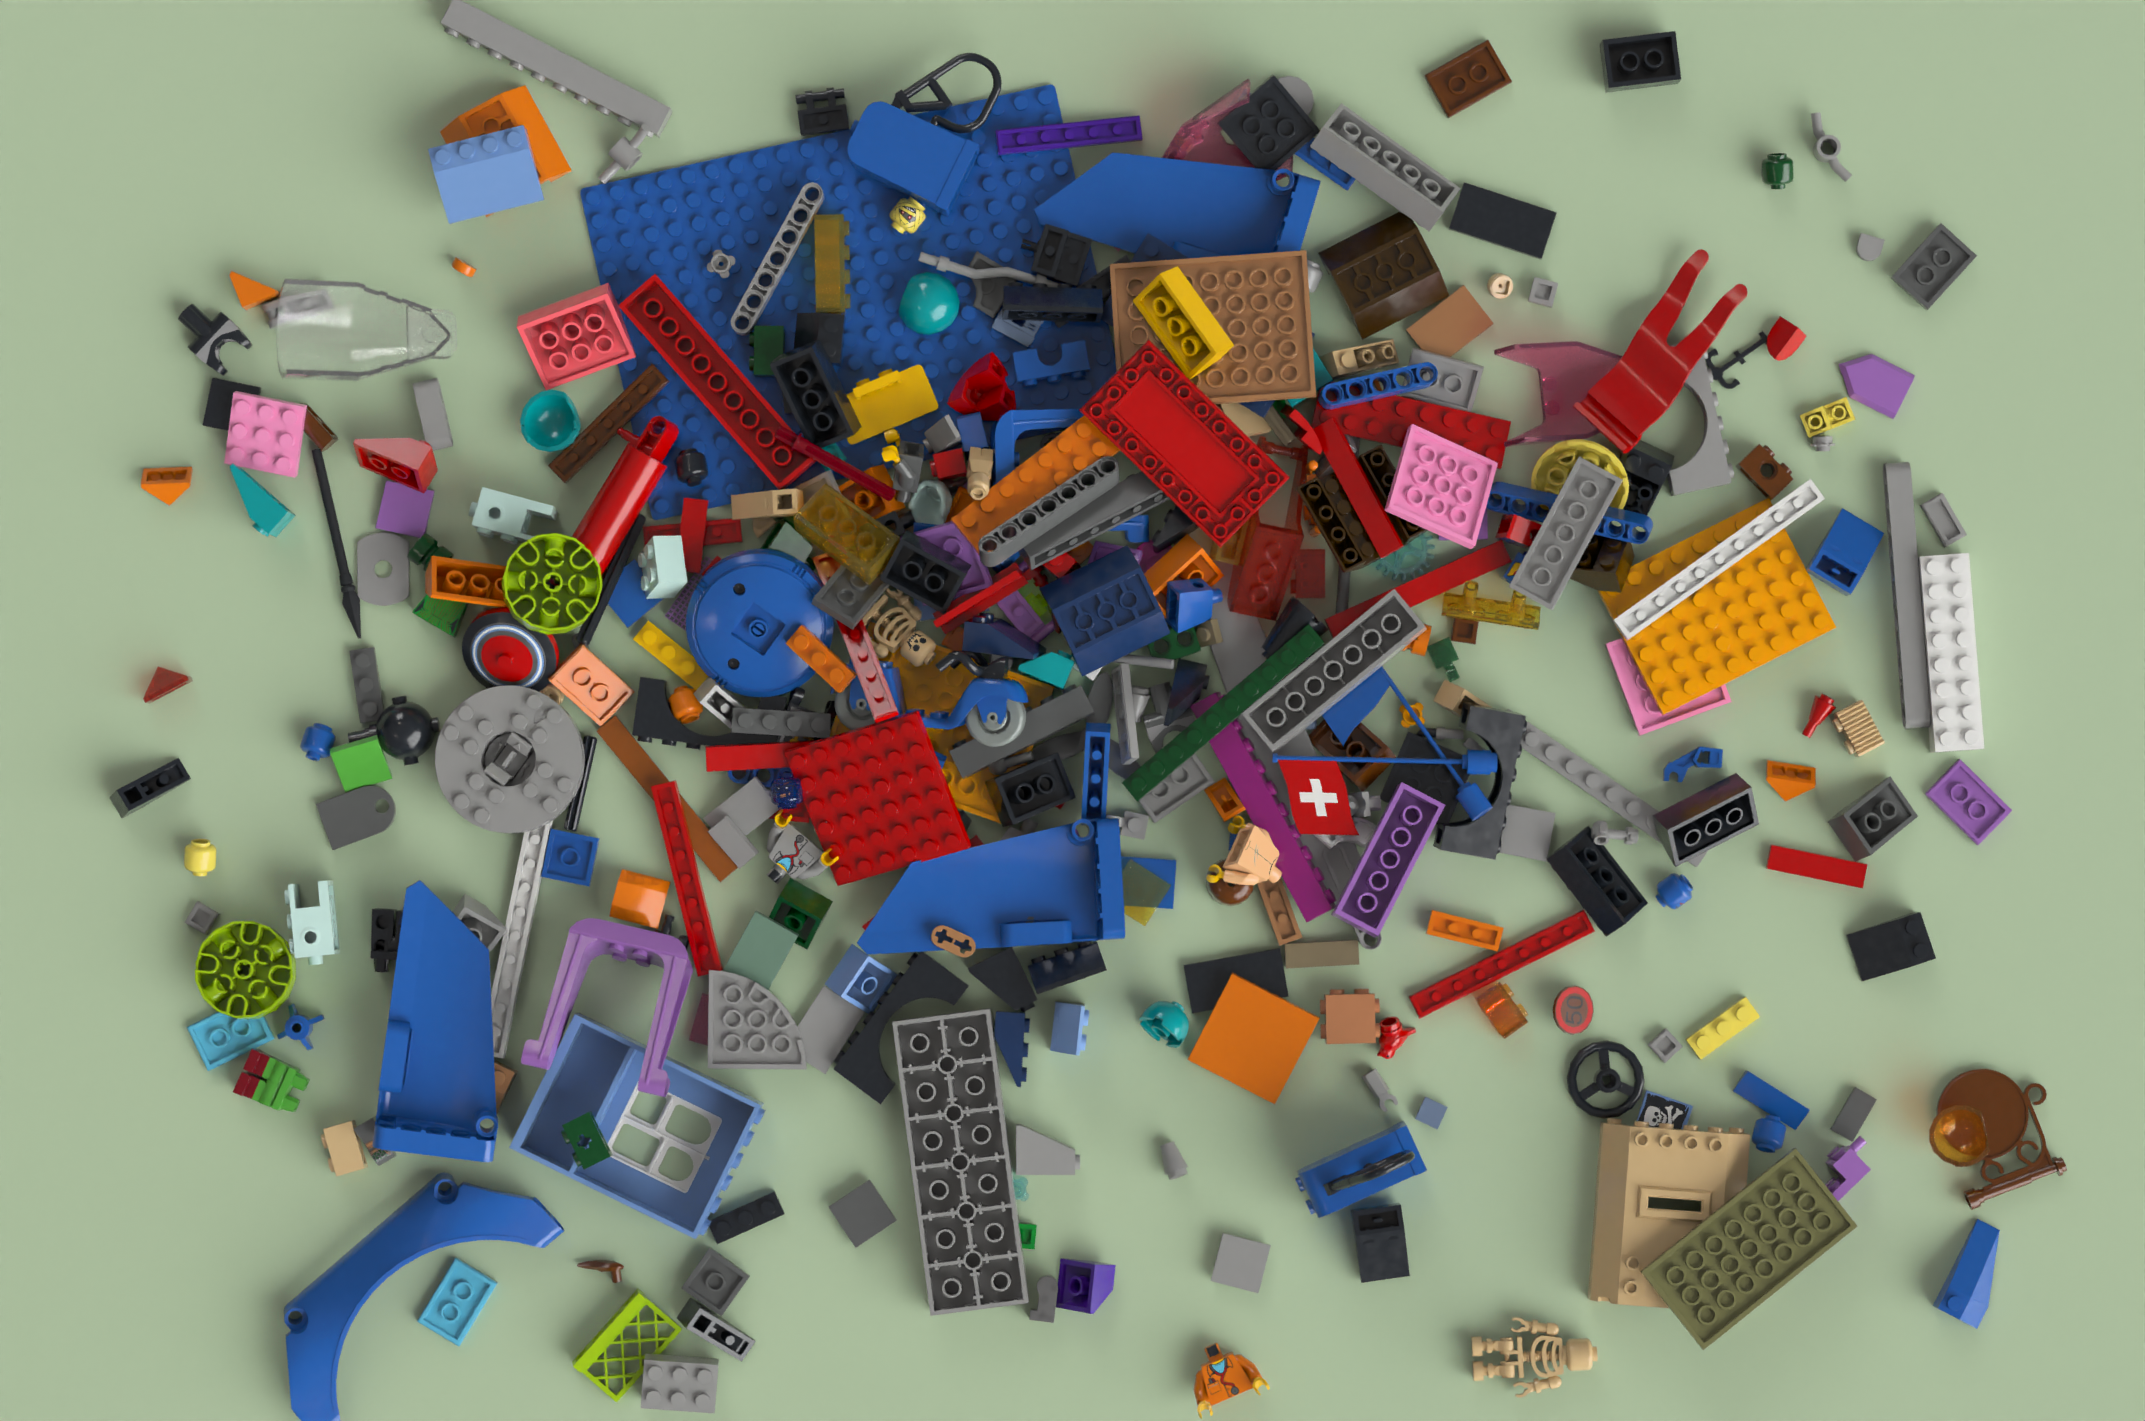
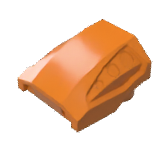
M622 869L609 917L658 929L671 882Z

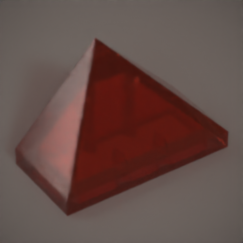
M158 667L143 699L145 703L150 704L193 680L190 676Z

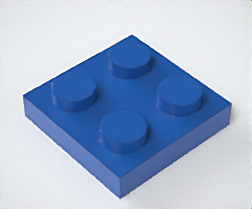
M551 829L541 877L590 886L600 838Z

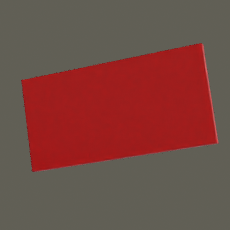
M1149 339L1079 410L1220 548L1290 478Z

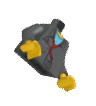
M892 428L885 431L884 436L887 444L895 442L897 446L890 445L882 448V457L885 462L894 461L893 489L897 490L895 499L900 502H909L911 492L917 493L924 457V444L902 441L898 431Z

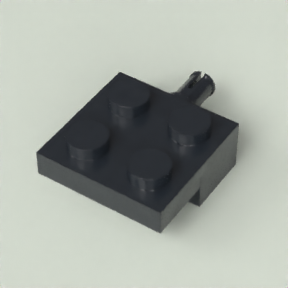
M1045 224L1042 236L1037 243L1023 238L1021 249L1034 252L1031 273L1040 274L1047 278L1078 287L1092 239L1070 233L1068 230Z

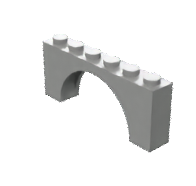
M1707 351L1697 362L1684 383V386L1692 392L1701 406L1704 416V435L1695 455L1683 466L1669 471L1667 479L1671 496L1727 485L1732 482L1731 478H1734L1732 464H1728L1726 454H1729L1726 439L1722 440L1720 431L1724 430L1722 417L1717 416L1715 407L1718 406L1717 394L1711 390L1710 383L1713 382L1712 371L1706 367L1705 359H1708Z

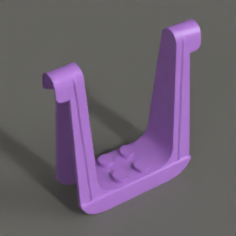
M586 918L577 921L569 929L539 1040L529 1039L525 1042L521 1064L546 1070L550 1069L588 966L594 958L605 954L612 955L613 959L622 962L631 959L643 967H650V964L664 969L638 1082V1091L666 1097L670 1086V1079L667 1072L662 1070L693 974V968L688 959L685 946L679 939L667 934L596 918Z

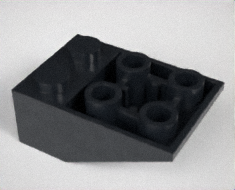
M1641 440L1629 452L1621 453L1619 460L1626 471L1629 482L1628 498L1623 510L1648 515L1673 465L1674 455Z
M1393 1203L1351 1209L1361 1283L1410 1276L1401 1204Z

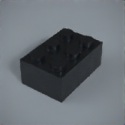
M1675 31L1605 39L1600 43L1605 93L1673 85L1681 81Z
M906 530L880 580L945 614L967 575L971 564Z

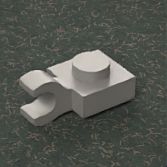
M1124 811L1122 818L1106 814V818L1119 819L1120 835L1144 840L1149 819L1148 815Z

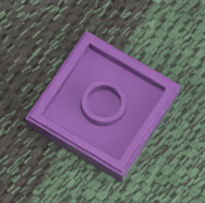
M386 480L376 529L421 538L426 533L435 491L426 489L425 493H421L400 483Z

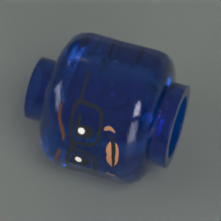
M780 773L779 778L771 781L772 803L777 805L778 809L797 808V804L803 801L801 780L794 778L793 773Z

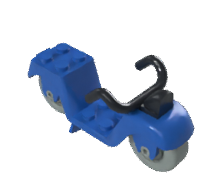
M958 650L952 651L936 664L939 671L943 672L949 666L955 669L962 663L973 675L979 676L969 683L950 716L949 712L934 711L930 712V714H925L924 709H907L899 667H894L893 662L879 661L897 707L898 716L919 710L924 726L928 728L949 730L966 724L969 733L975 740L991 747L1011 743L1024 729L1026 711L1023 703L1029 701L1023 685L1016 680L1007 678L1008 657H1000L988 665L981 653ZM850 659L849 663L845 664L856 673ZM857 676L842 693H838L831 687L830 694L836 693L835 711L844 726L854 730L875 723Z

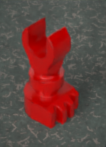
M1041 565L1033 570L1029 568L1023 572L1027 580L1033 578L1035 581L1033 584L1036 587L1039 586L1041 588L1049 584L1046 580L1047 576L1040 573L1043 570Z

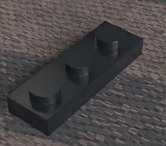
M774 1191L712 1219L709 1227L716 1243L719 1244L782 1216L785 1212Z

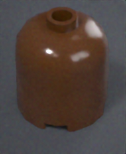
M1226 858L1214 863L1218 865L1222 871L1226 870L1223 868ZM1208 871V872H1207V875H1208V874H1211V875H1213V876H1216V875H1217V874H1216L1215 872H1213V871ZM1219 878L1215 883H1210L1206 880L1208 893L1213 900L1221 905H1239L1246 901L1253 892L1254 885L1231 883L1233 887L1228 886L1229 883L1224 882L1222 878Z

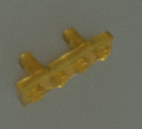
M1471 580L1465 582L1462 595L1444 592L1441 616L1525 629H1539L1541 607L1526 605L1527 596L1516 590H1513L1511 602L1477 597L1479 585Z

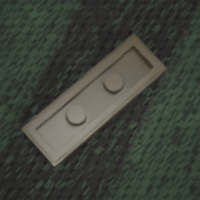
M1358 940L1284 944L1286 969L1359 965Z

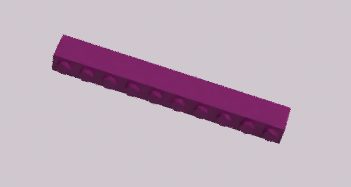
M1215 692L1193 704L1191 709L1196 719L1225 696V694L1222 695L1221 692ZM1237 718L1209 743L1253 824L1268 831L1274 846L1279 851V857L1275 865L1282 872L1281 876L1305 921H1312L1334 909L1336 897L1330 888L1327 889L1323 883L1325 878L1319 867L1315 868L1312 863L1313 855L1307 845L1303 846L1299 838L1301 834L1296 824H1291L1288 818L1290 813L1284 802L1280 803L1276 796L1278 790L1273 781H1268L1265 776L1266 768L1261 759H1256L1253 750H1255L1254 745L1248 737H1244L1241 731L1243 725L1240 719Z

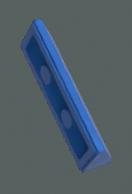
M1745 1070L1733 1089L1735 1093L1765 1112L1779 1117L1781 1122L1794 1130L1798 1128L1810 1111L1802 1104Z

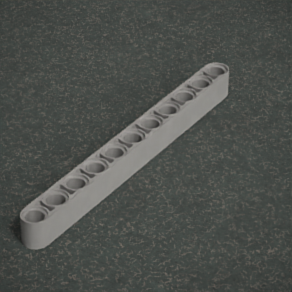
M1909 462L1883 464V482L1902 722L1904 729L1930 727V706L1911 467Z

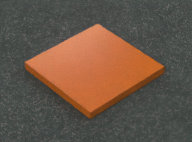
M1232 973L1188 1060L1275 1104L1320 1017Z

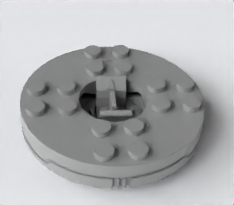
M496 686L482 690L464 700L454 709L444 723L435 751L437 779L450 805L458 814L472 824L500 833L532 831L557 818L570 805L569 803L573 797L576 796L585 767L583 741L569 713L547 695L521 686Z

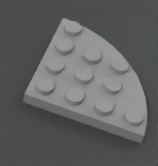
M709 970L708 1069H807L804 1043L793 1017L781 1001L759 983L735 973Z

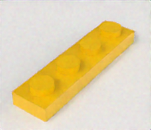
M649 620L634 637V641L695 690L709 677L689 652Z

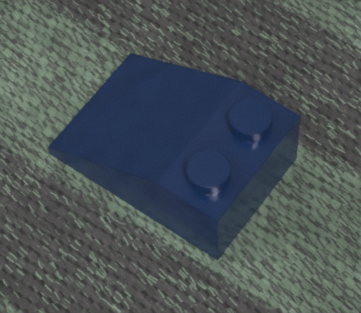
M982 612L964 622L962 651L1025 659H1035L1046 654L1047 648L1002 618H994L993 613Z

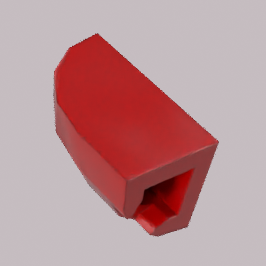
M1780 316L1767 336L1769 354L1778 361L1785 360L1799 348L1807 336L1797 326Z

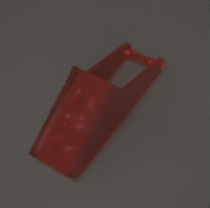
M1260 436L1257 445L1266 454L1272 455L1275 453L1297 460L1284 528L1260 522L1258 509L1241 527L1227 604L1230 612L1276 621L1304 539L1301 526L1303 500L1296 488L1305 483L1308 446L1302 445L1300 448L1279 446L1273 442L1266 441V437Z

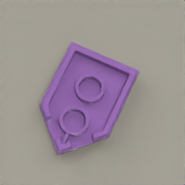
M1873 354L1838 364L1849 398L1894 419L1915 375Z

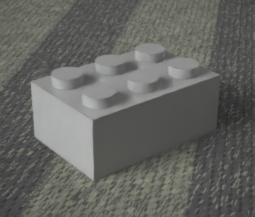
M645 1353L641 1408L715 1413L719 1359Z

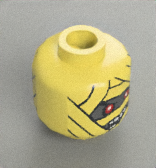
M912 197L900 199L889 214L893 221L891 226L901 234L905 231L914 233L926 218L923 212L925 208Z

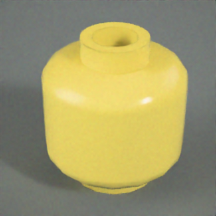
M207 839L191 840V843L185 846L184 867L191 871L194 876H206L207 872L216 868V847L210 844V840Z

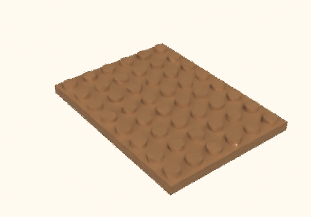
M1306 250L1110 264L1116 372L1148 339L1181 370L1133 302L1160 273L1178 266L1234 344L1221 359L1190 379L1215 404L1316 397Z

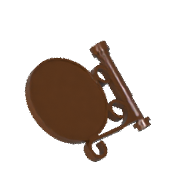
M1975 1069L1956 1076L1943 1089L1936 1109L1937 1124L1942 1137L1959 1154L1971 1159L1984 1160L1980 1174L1986 1182L1991 1183L1983 1186L1982 1189L1975 1190L1972 1188L1964 1191L1965 1199L1971 1210L1981 1207V1203L1988 1199L2028 1185L2034 1180L2055 1172L2061 1176L2063 1172L2067 1171L2062 1157H2053L2051 1159L2046 1147L2043 1131L2029 1099V1090L2037 1087L2041 1091V1098L2038 1101L2032 1102V1104L2040 1105L2045 1101L2047 1093L2042 1085L2037 1083L2029 1084L2024 1089V1092H2022L2012 1079L2000 1072L1989 1069ZM2029 1112L2041 1142L2040 1153L2033 1163L2021 1155V1148L2026 1144L2031 1145L2034 1150H2038V1146L2033 1141H2021L2028 1125ZM2015 1147L2018 1159L2028 1165L1994 1179L1988 1178L1985 1173L1987 1166L1995 1165L1998 1168V1172L2003 1174L2004 1171L2001 1164L1992 1159L2009 1153Z

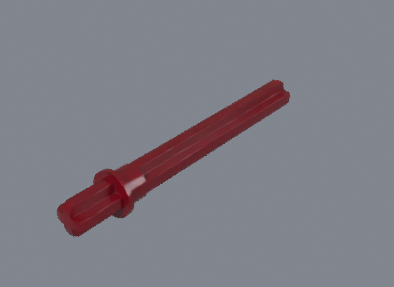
M779 426L775 432L774 437L791 446V451L795 449L887 501L893 499L896 493L895 489L809 442V440L801 436V433L798 436L782 426Z

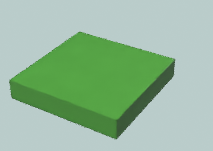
M377 735L330 748L331 757L345 792L392 779L391 770Z

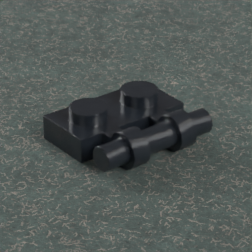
M834 87L826 88L827 91L813 93L810 90L805 91V94L795 95L797 104L806 103L807 109L797 111L801 136L849 130L846 104L836 105V99L845 98L844 88L834 90ZM828 100L829 106L814 108V102Z

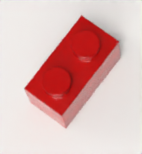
M962 448L933 454L934 460L929 461L933 478L938 477V480L943 481L966 477L967 470Z

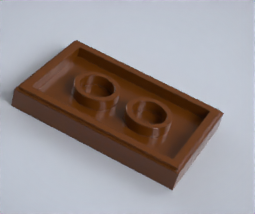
M1489 40L1424 76L1447 118L1456 115L1512 83Z

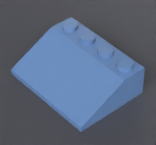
M524 125L428 149L449 224L544 200L528 132Z

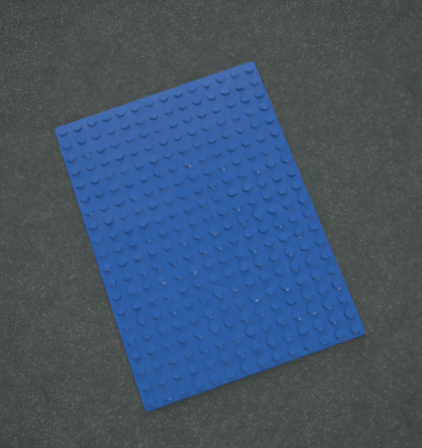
M1045 85L998 96L986 122L975 131L956 133L938 125V127L963 139H969L979 144L980 152L948 217L917 201L925 208L923 212L926 218L914 233L905 231L901 234L891 226L893 221L889 216L899 200L902 198L909 199V196L859 172L851 164L847 151L851 138L850 129L586 187L580 191L600 285L609 283L619 305L651 276L656 274L798 436L801 433V436L804 437L793 413L785 414L783 394L776 377H755L754 371L749 370V357L754 356V347H750L749 344L750 334L745 336L738 335L731 326V319L801 189L808 183H816L822 188L824 200L755 326H784L786 353L794 349L797 313L845 315L841 367L833 366L846 394L853 392L852 389L857 387V382L867 378L870 381L879 378L878 374L885 370L892 369L893 372L896 370L901 372L915 365H921L938 402V409L893 428L898 431L902 441L924 444L922 441L926 439L924 432L948 414L959 432L956 417L963 416V414L951 408L947 404L948 399L963 374L975 362L990 352H993L998 357L1008 373L1005 381L1008 389L1015 392L1016 410L1080 409L1116 373V357L1109 325L1101 320L1100 323L1069 322L1060 329L1056 327L1053 321H1044L1036 333L1031 346L1029 345L1027 348L993 329L992 324L995 318L993 319L973 307L976 298V288L971 278L948 270L943 272L937 270L936 266L918 261L920 253L924 252L939 258L940 255L950 258L949 261L968 267L976 252H979L1003 267H1010L1035 276L1037 275L1031 273L1034 252L1021 249V244H1023V238L1037 243L1042 236L1045 226L1039 223L1034 209L1076 179L1070 151L1067 148L997 155L995 130L1063 123L1056 89L1053 85ZM987 99L951 106L946 110L919 113L914 116L930 123L932 117L938 115L955 124L966 125L979 117ZM811 189L806 193V198L810 201H814L819 197V192L815 189ZM798 211L794 216V220L804 222L808 215L805 211ZM792 232L785 233L782 238L783 242L787 244L793 243L796 235ZM1091 246L1078 286L1097 274ZM715 250H721L723 254L735 258L736 262L731 266L729 270L730 275L727 278H721L720 274L716 272L711 273L707 269V264L711 262ZM780 253L774 254L771 258L773 265H780L784 261V256ZM720 262V263H719V266H723V265H724L723 262ZM924 272L938 273L949 279L956 288L960 301L958 315L952 325L942 332L930 335L919 334L909 329L899 317L898 312L910 278ZM763 275L759 280V284L764 287L772 283L770 275ZM1046 278V279H1048V280H1051V281H1054V282H1057V283H1060V284H1066V283H1063V282H1060V281H1057V280H1053V279H1050V278ZM1017 280V282L1023 283V286L1033 287L1032 284ZM752 296L748 300L750 308H757L761 303V299L757 296ZM1002 305V307L1000 308L999 312L997 313L996 317L998 316V314L1000 313L1001 309L1003 308V305ZM620 309L636 353L635 358L618 364L623 389L625 390L651 364H654L670 381L631 420L633 434L641 436L649 421L655 416H662L670 420L679 429L675 442L662 462L668 467L648 498L652 518L654 520H661L682 515L684 498L708 500V509L731 504V495L778 490ZM744 317L736 322V327L740 330L746 329L749 325V320ZM1013 320L1012 322L1022 327L1026 320ZM1085 340L1090 371L1085 372L1086 376L1071 378V375L1061 376V381L1050 383L1047 382V379L1037 380V385L1023 387V383L1018 384L1013 352L1037 348L1039 360L1043 364L1051 366L1057 364L1062 358L1061 344ZM982 420L988 446H990V432L994 421ZM1068 427L1027 430L1022 432L1016 440L1061 431ZM884 432L854 445L849 444L847 438L836 442L847 458L845 462L863 472L870 467L883 464L886 469L895 468L893 460L885 462L882 457V448L890 445L897 446L895 442L887 444ZM960 443L947 451L962 448V452H964L963 444ZM924 445L923 461L934 459V451L929 453ZM690 448L697 449L698 452L705 455L708 468V476L702 480L700 485L689 487L686 483H682L677 479L674 464L675 458L679 456V452ZM816 461L785 489H792L826 471ZM831 470L835 478V481L846 478L843 475L837 473L836 471Z

